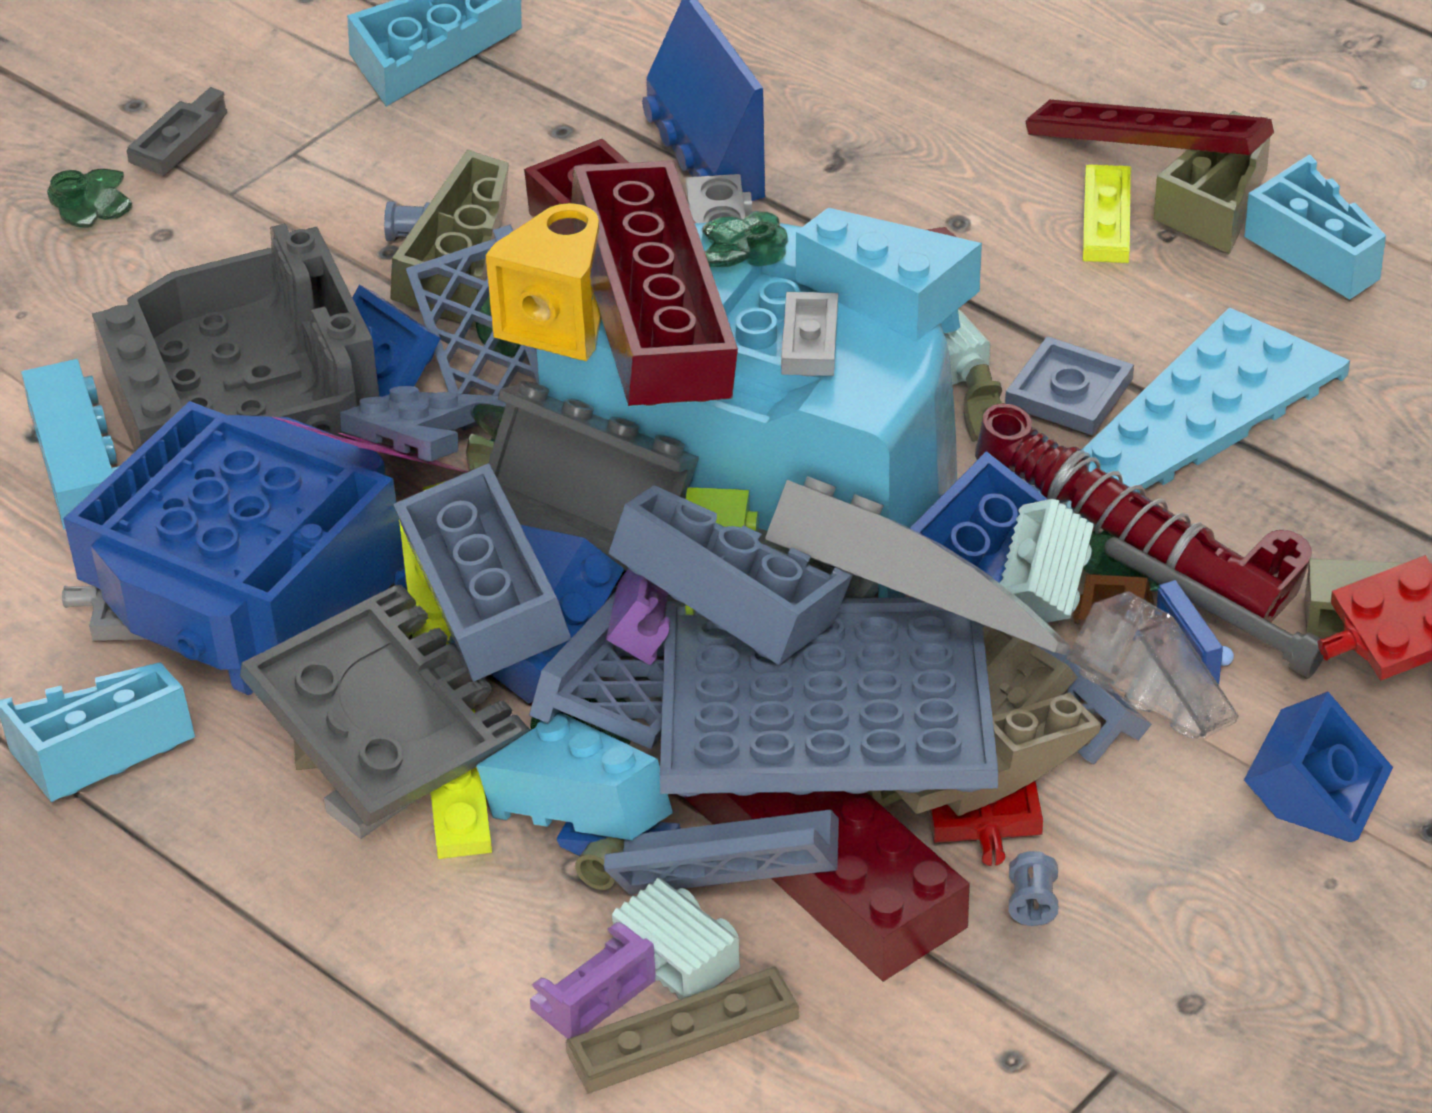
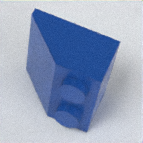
M1325 692L1280 710L1244 781L1276 818L1347 842H1353L1359 839L1393 766L1329 692Z

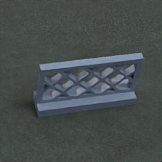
M511 224L493 230L495 239L406 268L425 326L441 338L435 348V355L448 392L468 394L470 389L474 387L492 396H499L500 390L509 387L517 372L534 378L536 383L539 384L536 348L521 345L515 357L510 358L493 351L499 341L498 338L493 337V331L484 347L464 339L473 321L493 328L492 317L479 312L489 296L488 278L484 281L468 275L466 272L472 262L486 258L487 252L497 241L513 232ZM436 274L450 278L441 296L424 290L420 280ZM460 283L480 290L470 308L450 300ZM428 303L435 305L432 311H430ZM444 309L464 317L454 335L436 328V323ZM441 341L448 343L445 351ZM458 348L478 356L468 374L449 365ZM526 356L530 365L523 363ZM487 360L508 368L498 386L477 378ZM455 380L462 383L459 390L457 388ZM476 421L461 427V429L464 431L487 422Z
M615 592L542 669L529 715L549 724L559 711H562L652 749L661 738L662 702H651L648 697H663L664 660H655L650 666L606 640ZM665 640L658 647L657 656H664ZM618 656H633L635 660H620ZM599 677H615L617 681H602ZM633 677H648L650 681H635ZM581 698H596L599 703H591ZM614 698H630L632 702H616ZM644 718L650 727L631 719Z

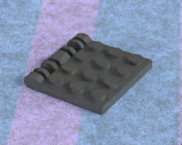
M395 585L242 662L240 677L367 827L476 768L477 764L530 731L518 715H511L512 709L504 700H499V702H495L493 705L473 713L472 709L483 703L490 695L492 686L484 678L473 682L455 644H446L448 637L440 628H434L411 640L408 639L411 634L424 627L423 625L427 623L428 614L420 605L416 606V600L402 585Z

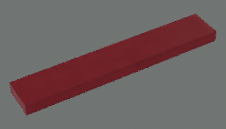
M1049 99L1025 121L1029 135L1251 155L1274 134L1272 120L1265 117Z

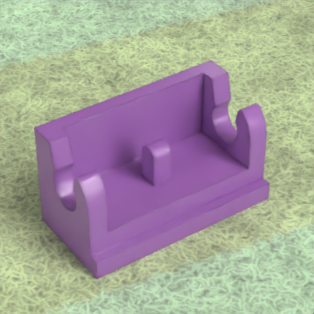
M628 569L617 584L606 640L651 666L657 657L658 647L669 633L670 619L668 617L664 618L666 600L669 593L642 575L635 574Z
M616 922L608 928L613 938L605 943V948L556 985L543 977L532 984L538 993L530 998L531 1009L567 1039L590 1031L656 981L654 944L647 938L642 939L623 923Z

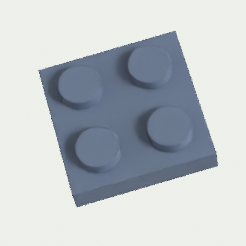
M1047 336L1006 390L1005 404H1013L1022 408L1030 415L1094 435L1133 380L1134 364Z

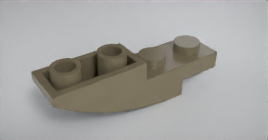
M1070 692L992 716L998 763L997 789H980L974 792H963L957 789L924 790L917 793H908L901 790L895 791L916 814L948 804L959 816L1006 797L1051 771L1100 732L1101 723Z

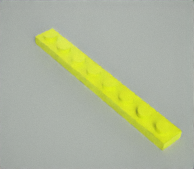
M400 522L407 591L416 600V606L420 605L428 614L427 623L419 631L412 634V636L415 638L434 628H440L447 635V639H449L451 633L412 552ZM476 767L430 792L438 859L492 853L485 791Z

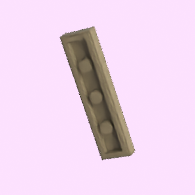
M774 966L566 1039V1051L589 1094L799 1019V1005L778 969Z

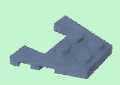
M399 386L391 388L389 390L390 395L363 398L360 400L359 406L340 412L341 431L374 443H381L382 436L393 440L394 450L407 453L410 452V446L418 448L419 459L432 462L458 451V432L452 430L476 421L500 424L506 403L498 400V396L456 394L451 392H419L417 387Z

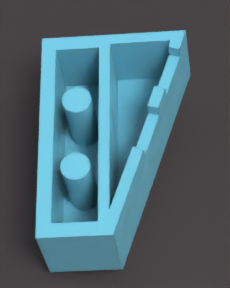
M1309 154L1249 192L1244 237L1350 300L1380 280L1386 235L1356 203H1347L1339 194L1340 186L1333 178L1326 180L1318 172L1317 161Z
M827 208L796 231V281L819 293H838L839 303L917 342L980 292L982 243Z
M161 662L96 677V686L65 694L63 693L62 685L45 689L47 698L14 705L12 697L0 700V720L9 751L51 802L64 796L73 795L81 788L110 775L119 774L134 764L159 753L168 752L175 748L176 745L195 737L183 686Z
M561 712L549 724L540 721L534 729L476 765L492 816L496 819L507 820L511 813L529 815L532 817L534 825L545 827L552 823V819L573 822L576 832L632 841L673 813L668 794H660V765L657 758Z

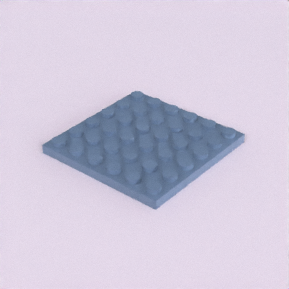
M914 597L845 598L841 603L834 624L778 665L774 661L759 655L754 648L728 631L716 627L711 620L697 611L695 615H686L685 603L679 601L666 602V617L670 619V628L665 639L660 794H678L687 797L696 796L701 793H734L747 796L757 792H790L792 794L804 795L813 791H845L852 794H861L873 790H901L908 793H917L935 789H957L963 792H974L980 789L998 788V763L983 626L981 623Z

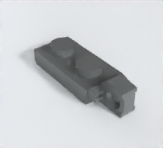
M209 87L193 103L179 101L127 147L128 162L164 176L219 126L222 118L228 113L224 100L225 93Z

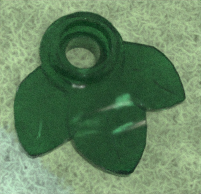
M94 169L86 174L76 170L61 171L51 178L50 186L47 190L48 200L53 206L59 208L60 217L66 223L80 228L92 227L97 218L103 220L117 219L128 213L133 207L131 200L115 189L123 181L124 172L113 169Z
M755 211L744 219L733 216L720 217L706 223L701 229L703 236L712 243L705 251L710 267H731L745 260L753 266H767L781 260L787 252L785 247L788 243L787 231L780 226V219L773 213Z

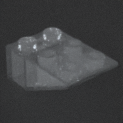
M1129 591L1093 604L1067 657L1069 661L1080 666L1079 673L1083 677L1099 685L1107 686L1109 683L1126 693L1124 699L1129 704L1146 712H1153V710L1171 719L1170 726L1175 731L1189 738L1198 739L1200 736L1204 739L1236 723L1239 717L1238 713L1173 616Z

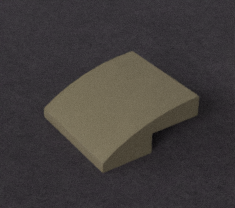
M986 625L983 627L992 716L1063 695L1078 678L1067 664L1035 644Z

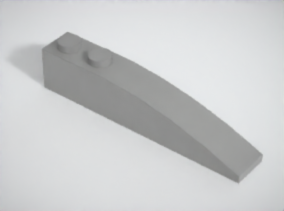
M808 476L805 479L804 485L789 480L786 481L765 540L788 549L792 547L810 555L811 558L1047 650L1063 655L1067 654L1070 645L1028 605L986 572L944 545L897 521L881 516L884 505L855 494L851 504L833 497L836 489L835 486Z

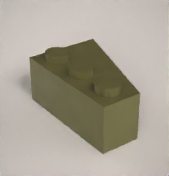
M1232 111V112L1230 113V115H1242V116H1245V115L1240 114V113H1238V112H1236V111ZM1270 137L1251 155L1186 150L1157 175L1154 220L1230 254L1246 219L1248 194L1261 185L1267 172Z

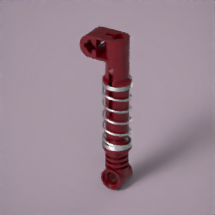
M1002 403L989 407L983 414L975 448L976 459L978 460L987 451L1028 484L1035 485L1036 489L1040 490V493L1048 500H1059V504H1066L1068 501H1072L1071 509L1073 513L1080 514V517L1096 525V534H1100L1104 530L1113 537L1123 540L1271 623L1297 596L1309 565V558L1312 556L1311 546L1300 534L1290 530L1271 531L1243 557L1215 540L1213 531L1206 527V525H1202L1201 522L1191 525V520L1187 513L1175 515L1168 511V505L1164 499L1152 501L1145 497V489L1142 485L1129 487L1123 483V478L1119 471L1106 473L1101 470L1099 460L1096 457H1090L1088 452L1085 453L1084 450L1076 446L1070 448L1059 446L1053 439L1048 440L1045 434L1038 433L1032 427V420L1029 414L1022 408L1013 404ZM1090 462H1094L1097 468L1090 472Z

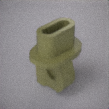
M979 364L972 367L966 377L968 392L964 398V414L972 442L978 440L985 411L993 405L1003 403L1000 400L1002 393L1001 383L999 381H992L987 364Z

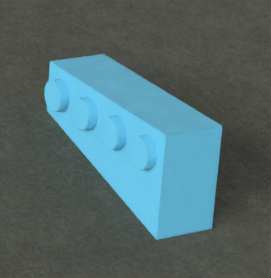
M392 0L347 15L349 53L384 105L388 106L522 28L521 0Z

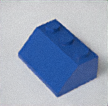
M986 451L910 529L944 545L1000 583L1003 579L1001 574L1006 569L1004 564L1008 561L1006 555L1011 551L1009 545L1013 542L1011 539L1015 533L1013 528L1018 524L1016 518L1020 515L1018 510L1022 505L1048 499Z
M521 525L557 597L572 638L604 605L624 568L583 537ZM452 635L447 641L449 644H455ZM570 640L490 675L530 704L533 702L542 669Z

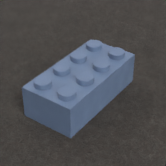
M489 463L393 504L412 552L473 682L571 640L557 597Z

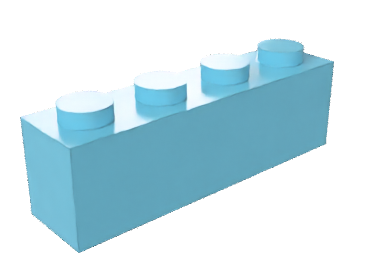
M78 359L21 371L29 411L63 530L65 529L63 518L119 467L111 468V465L117 464L111 435L101 436L108 433L102 405L92 406L99 403L93 376L83 377Z

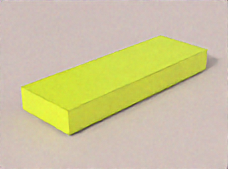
M1086 165L1083 261L1129 263L1131 166Z

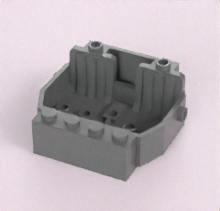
M285 223L271 226V248L171 272L128 297L127 305H118L108 310L92 313L102 372L134 451L141 447L189 401L225 415L288 417L336 436L359 441L339 434L351 435L341 431L340 412L359 406L360 400L363 398L379 397L373 339L317 226L308 229H298L289 232Z

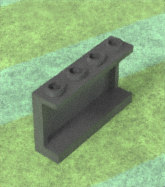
M520 381L518 385L502 388L498 400L505 402L506 406L488 463L520 525L583 537L627 571L628 567L608 554L625 504L654 485L686 499L687 487H690L699 457L683 451L685 445L676 439L661 435L655 436L654 439L639 433V426L632 421L619 417H610L607 420L593 414L594 407L585 402L575 399H565L563 402L548 396L549 389L538 383Z

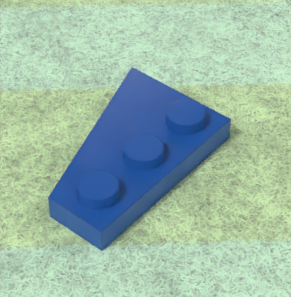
M359 284L352 298L373 339L379 397L390 395L389 390L394 387H414L425 366L432 360L435 348L441 338L374 291Z

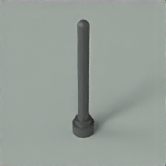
M1113 537L1105 542L1104 550L1109 557L1158 584L1176 580L1192 603L1283 653L1282 658L1289 662V668L1300 675L1310 678L1324 658L1319 651L1317 643L1322 638L1311 632L1305 635L1296 632L1293 635L1119 538Z

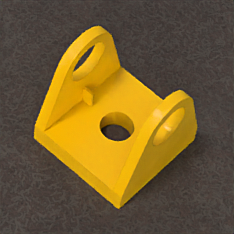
M571 203L550 207L497 241L487 252L486 265L494 338L587 362L596 350L602 320L590 279L599 234V219L592 209L584 205ZM564 218L579 219L587 224L585 229L571 235L557 234L548 228L555 221Z

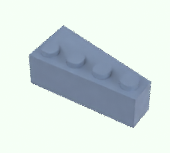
M655 485L627 502L608 554L625 564L633 573L642 575L668 592L673 599L685 603L711 620L716 627L728 631L754 648L759 655L779 665L834 624L852 578L851 574L835 567L830 575L808 565L811 558L810 555L792 547L786 555L760 543L759 540L762 534L744 525L742 528L736 526L724 527L715 523L717 513Z

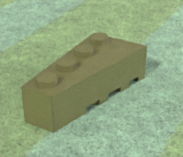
M468 149L392 257L391 300L419 309L406 268L495 239L493 230L500 228L506 206L508 162ZM486 258L472 262L466 274L486 281L488 278ZM436 274L421 279L420 282L424 290L441 296L450 278ZM460 283L450 300L470 308L480 290ZM428 303L430 311H432L435 305ZM446 309L441 314V317L459 323L464 319L463 316ZM473 321L471 327L475 328L477 322Z

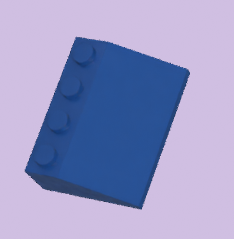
M681 0L646 77L647 96L642 99L645 117L649 123H655L666 147L671 146L683 171H688L692 177L740 174L742 192H751L752 201L765 198L763 87L698 0Z

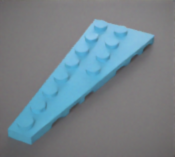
M1229 307L1082 450L1085 453L1088 452L1090 457H1096L1100 462L1101 470L1106 473L1119 471L1122 475L1123 483L1129 487L1142 485L1146 489L1156 482L1165 485L1174 479L1175 471L1191 462L1199 465L1247 437L1251 427L1267 419L1276 420L1286 413V406L1302 397L1310 400L1319 395V388L1334 378L1343 381L1348 376L1350 360ZM1090 462L1089 471L1091 472L1097 468L1094 462ZM1068 501L1066 504H1064L1066 505V508L1071 509L1072 501Z

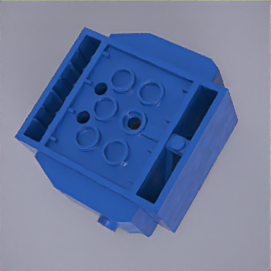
M191 401L182 407L63 518L77 579L100 588L103 600L131 633L181 653L190 660H198L219 670H228L232 688L246 695H251L253 691L240 677L242 662L387 590L394 583L395 572L405 569L400 522L393 505L397 502L393 478L386 476L384 461L376 451L357 447L273 417L225 415ZM277 417L320 430L318 428L312 427L310 425L304 424L302 422L296 421L288 417Z

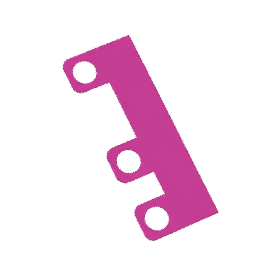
M273 417L357 447L465 473L469 472L437 460L431 462L419 459L418 454L411 451L410 453L396 451L392 445L376 444L367 440L362 442L354 441L293 421ZM339 433V434H341V435H344V436H347V437H350V438H353V439H356V440L361 439V438H358V437H355V436H351V435Z

